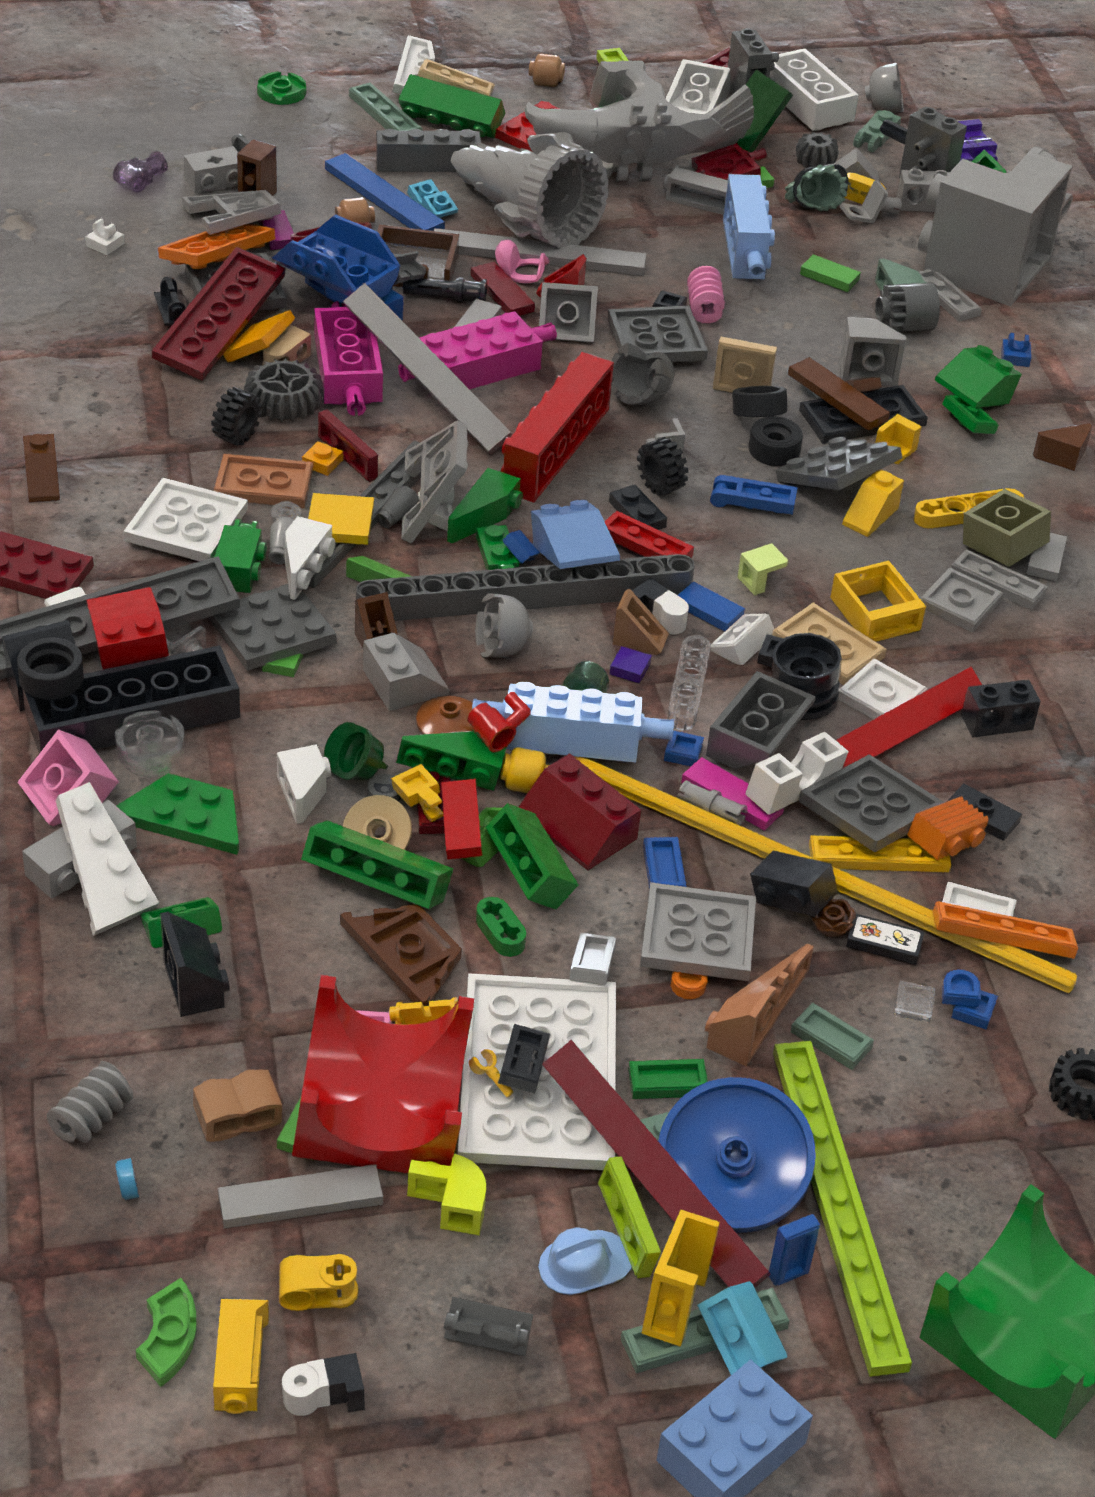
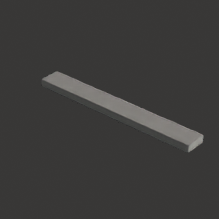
M434 228V231L460 234L459 254L496 258L495 250L498 244L503 240H511L516 244L521 259L540 258L541 253H545L546 257L550 260L547 265L565 266L584 254L587 258L586 269L639 276L644 275L647 253L571 244L558 248L538 240Z
M366 283L343 301L345 306L456 420L467 425V432L490 455L503 445L507 437L510 438L512 436L503 423Z

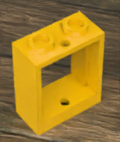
M889 560L834 574L830 598L854 629L875 642L921 630L926 606ZM882 591L893 606L868 611L857 596Z

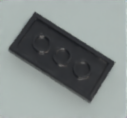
M904 385L861 392L889 411V420L899 414L920 426L927 425L928 417ZM822 398L800 402L799 411L822 444L829 443V440L836 437H845L848 440L876 435L878 429L886 423L884 422L867 430Z

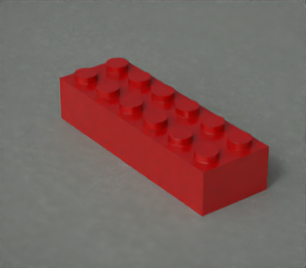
M581 352L575 361L569 363L566 372L562 376L557 377L550 391L544 393L540 403L531 408L529 416L524 422L521 421L518 424L514 434L510 438L507 437L502 446L504 464L500 472L521 478L520 491L523 493L522 499L535 503L608 412L614 362Z

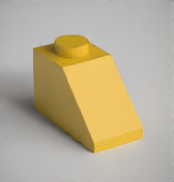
M881 469L874 472L862 483L843 519L842 525L866 537L870 536L899 509L904 480Z

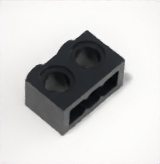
M1029 679L970 686L967 688L961 717L972 738L1029 731L1034 729L1041 701Z

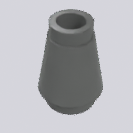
M408 486L396 488L376 515L379 524L389 529L401 521L402 517L420 501L418 495Z

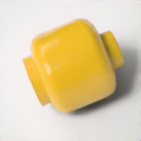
M516 747L510 754L505 753L500 779L505 780L507 789L528 793L543 770L550 765H546V756L543 752Z

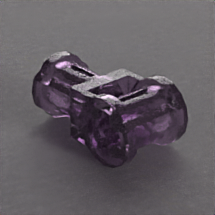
M154 151L143 160L135 157L129 161H120L114 168L113 178L117 183L126 184L131 191L138 193L153 182L154 175L165 173L168 170V164L162 153Z

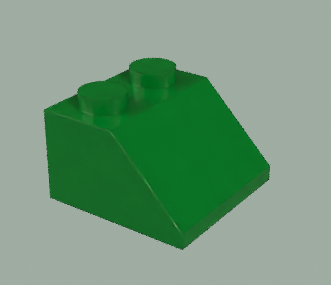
M978 345L973 348H964L936 375L935 381L974 408L1009 404L1022 374L1013 368L1014 365L1011 362L994 356L990 348Z

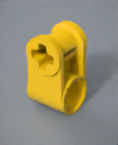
M343 1254L328 1256L294 1255L284 1258L280 1262L279 1267L280 1305L291 1311L314 1308H345L355 1302L359 1293L356 1282V1263L351 1257ZM338 1265L341 1266V1273H337ZM338 1289H341V1297H338Z

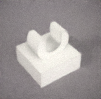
M103 219L93 223V232L85 236L87 247L105 255L110 254L125 244L124 234L116 231V227L112 223L104 226Z

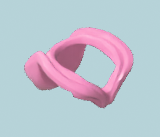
M511 240L501 241L495 250L499 267L517 283L537 282L542 277L545 266L550 262L545 253H541L540 258L521 259L516 244ZM526 265L538 266L537 275L518 274L516 269Z

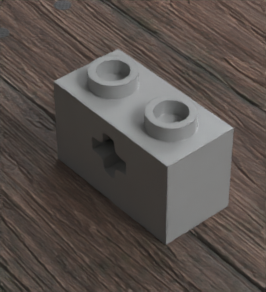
M234 146L184 155L185 179L195 194L238 186V152Z

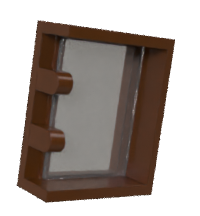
M379 224L377 232L394 256L417 251L419 254L416 260L426 268V274L423 278L452 280L459 256L460 234ZM400 282L393 286L403 287V282ZM420 285V288L442 289V287Z

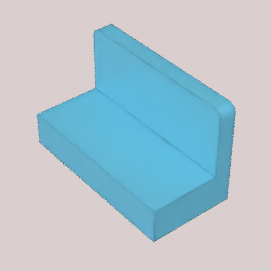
M750 1281L730 1286L697 1305L731 1375L750 1359L762 1369L767 1365L787 1358V1353Z

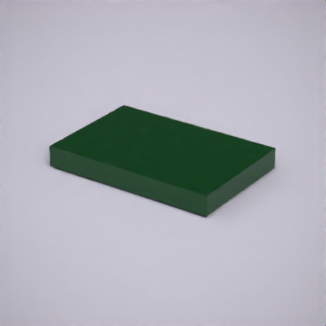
M758 70L753 73L746 83V86L749 87L753 95L754 118L750 129L747 130L743 138L737 141V144L748 152L755 151L793 97L791 92Z

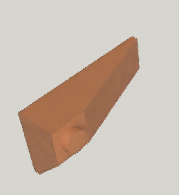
M810 944L804 945L728 998L719 1012L713 1011L705 1026V1031L709 1032L706 1048L747 1067L808 973L814 946Z

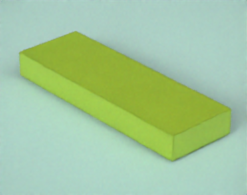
M622 1156L610 1157L598 1184L635 1276L637 1278L650 1277L661 1254V1250Z

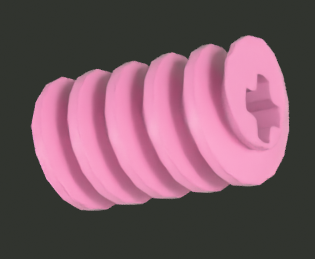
M698 267L690 273L687 280L690 308L696 321L710 324L722 317V310L725 305L721 275L714 267Z

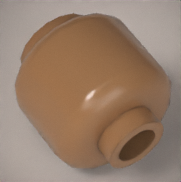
M539 53L535 61H530L529 76H533L535 85L556 87L559 82L563 83L565 63H562L559 56Z
M364 198L344 199L340 201L338 207H335L336 215L350 221L375 222L374 207H369L368 202Z

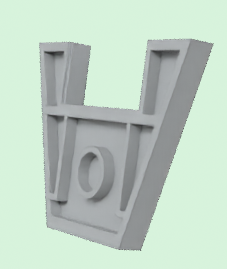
M266 190L182 197L183 208L189 214L215 209L220 213L219 215L202 217L203 228L210 235L258 220H270L275 215L281 214L280 203Z
M457 420L405 452L406 474L415 478L421 472L420 501L402 517L401 539L411 544L467 470V447L469 442L467 440V425Z

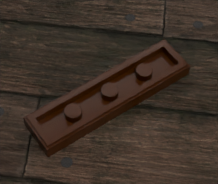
M808 357L789 366L788 375L865 429L870 430L889 420V411L812 358Z

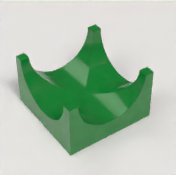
M1030 1184L1021 1194L1019 1202L1004 1230L978 1265L960 1282L946 1271L936 1281L919 1338L1053 1439H1056L1095 1395V1276L1078 1265L1056 1241L1045 1219L1043 1211L1044 1193Z

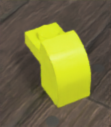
M454 1154L451 1166L440 1165L433 1161L411 1160L408 1171L407 1196L442 1202L440 1229L480 1236L486 1198V1180L481 1169L473 1161Z

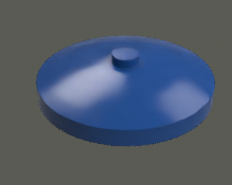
M728 1077L701 1084L685 1094L673 1106L665 1118L660 1131L658 1142L736 1233L762 1230L783 1220L800 1204L811 1184L816 1153L810 1125L800 1108L786 1094L764 1082L750 1078Z

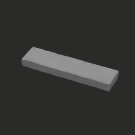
M376 1164L218 1188L224 1228L383 1205V1194Z

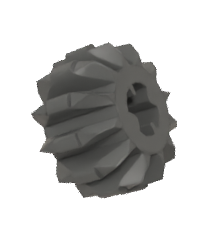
M822 132L803 134L796 145L797 162L803 164L804 168L834 164L839 155L837 140L832 138L830 134L824 135Z

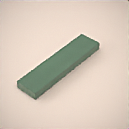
M366 83L349 88V97L385 129H394L396 131L419 129L423 131V128L373 84Z
M769 1288L757 1292L775 1331L788 1329L789 1319L774 1289ZM699 1309L690 1312L686 1335L681 1347L641 1334L643 1325L624 1330L621 1333L622 1344L636 1373L718 1349Z

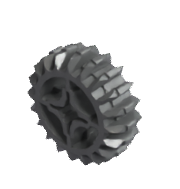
M274 359L271 363L263 361L262 366L256 365L254 370L248 372V377L244 384L245 391L261 399L262 408L259 410L262 412L261 417L269 416L270 420L276 418L280 419L281 422L284 419H290L294 422V419L297 417L305 419L306 414H314V410L320 408L323 397L321 375L317 374L315 368H309L308 363L299 364L298 360L291 362L287 361V359L284 361Z

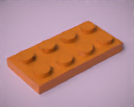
M248 223L211 235L205 231L158 247L159 258L169 260L174 265L188 264L192 269H202L207 267V263L225 261L227 256L236 247L245 251L250 248L264 247L266 242L276 239L275 229Z

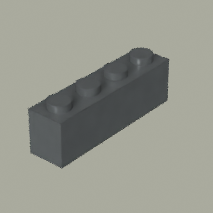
M394 129L376 130L377 171L457 172L450 161L454 151L481 143L480 132L469 129L462 131H447L444 129L436 131H422L419 129L409 131H396Z

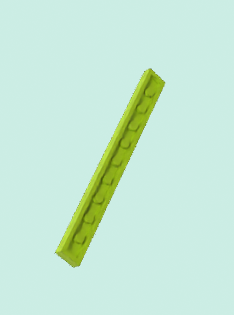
M802 1041L775 1044L773 1056L784 1093L800 1108L810 1125L814 1137L816 1157L811 1183L869 1377L910 1372L912 1365L910 1354L812 1042Z

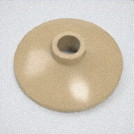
M373 795L358 801L348 811L343 826L404 850L408 846L412 834V823L407 810L397 800L384 795ZM385 827V835L381 838H376V829Z

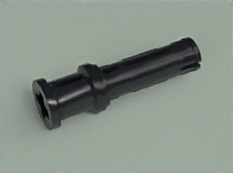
M459 277L456 281L426 278L419 280L409 279L403 282V294L451 297L461 303L463 300L475 301L479 299L486 301L488 283L487 279H483L481 282L466 281L464 277ZM420 285L442 287V289L420 288ZM448 288H455V291L448 290ZM467 289L478 290V292H467Z

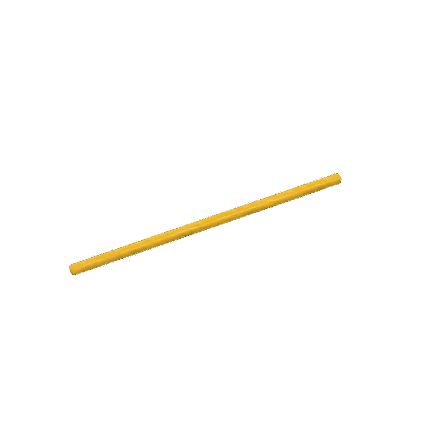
M575 756L577 760L624 797L763 859L772 851H778L817 860L593 760ZM833 867L837 890L844 895L1065 993H1070L1076 984V973L1017 947L938 931L934 922L933 910Z

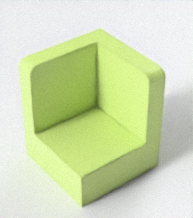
M772 543L741 553L738 579L753 595L765 592L767 574L786 567L788 559Z

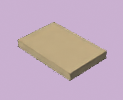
M815 603L810 604L775 628L772 633L773 636L780 638L799 633H812L822 635L833 641L840 649L842 656L841 675L839 677V682L842 685L846 684L873 659L881 661L885 658L887 650Z

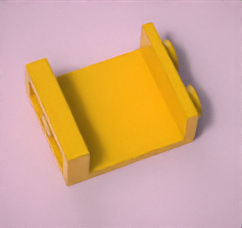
M680 1210L653 1275L641 1334L681 1347L686 1335L696 1285L705 1287L720 1222Z

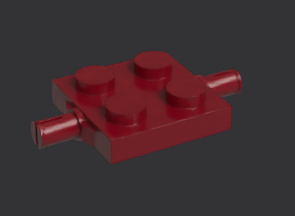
M736 143L691 158L692 168L695 170L694 172L728 180L729 174L761 176V167L756 161L766 159L767 153L764 148L748 152Z

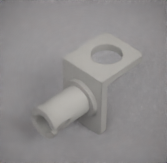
M874 180L862 206L841 203L840 208L851 220L874 224L880 211L898 214L899 210L894 208L901 209L902 202L900 198L888 197V192L882 184Z

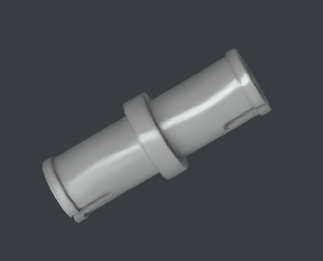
M687 780L679 788V791L685 793H678L677 798L726 820L741 825L746 817L741 812L747 813V806L723 797L720 791L715 789L709 791Z

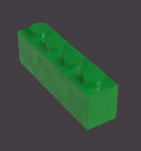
M412 74L409 75L398 99L402 111L411 118L420 117L427 119L433 124L441 123L448 125L457 131L465 129L479 131L480 137L495 138L496 128L501 125L506 114L501 99Z
M328 820L310 826L301 858L303 861L427 909L444 902L454 869Z

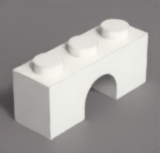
M826 732L820 733L802 742L798 754L791 763L780 753L757 763L745 794L770 815L798 801L801 790L841 770L849 751Z

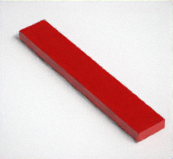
M972 666L837 739L836 741L849 751L843 768L869 754L876 757L963 709L967 688L982 685Z

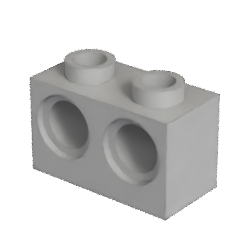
M901 170L897 198H900L902 202L901 209L899 210L935 212L936 207L927 205L926 202L929 187L938 173L947 176L950 172L945 170Z

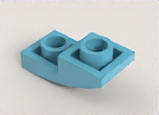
M432 179L408 186L407 193L410 198L437 217L441 218L458 212L457 206L446 190L440 192Z

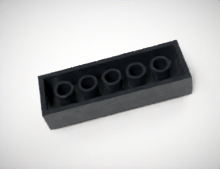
M220 645L85 673L80 688L71 695L60 699L46 700L35 698L23 690L25 716L39 754L57 730L87 740L95 750L240 718V688Z

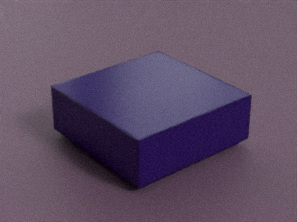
M621 646L610 665L609 674L640 683L651 664L652 655Z

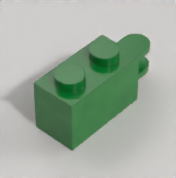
M236 519L234 526L224 525L214 557L219 556L236 592L250 593L253 582L260 579V561H265L267 543L262 542V529H259L258 521H253L252 524L242 523L241 519Z

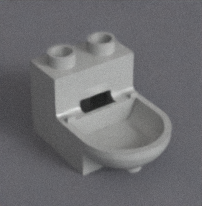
M1035 146L1012 171L1007 170L1006 173L962 159L947 176L938 173L929 187L926 199L927 205L936 207L933 221L928 220L918 241V250L927 253L924 270H932L933 276L934 271L941 273L958 288L1011 306L1051 259L1059 222L1068 212L1073 199L1072 194L1066 193L1073 166L1059 162L1047 149Z

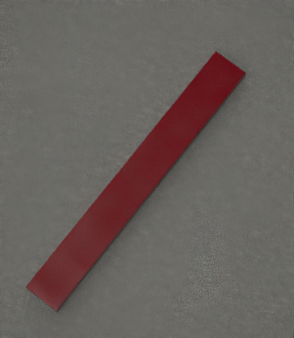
M572 1039L542 1064L619 1157L622 1156L626 1166L674 1223L680 1210L720 1222L710 1266L728 1287L750 1281L754 1288H756L771 1275Z

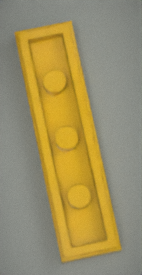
M810 835V857L830 863L838 869L950 872L951 868L950 855L937 861L909 838H900L877 852H873L852 837Z

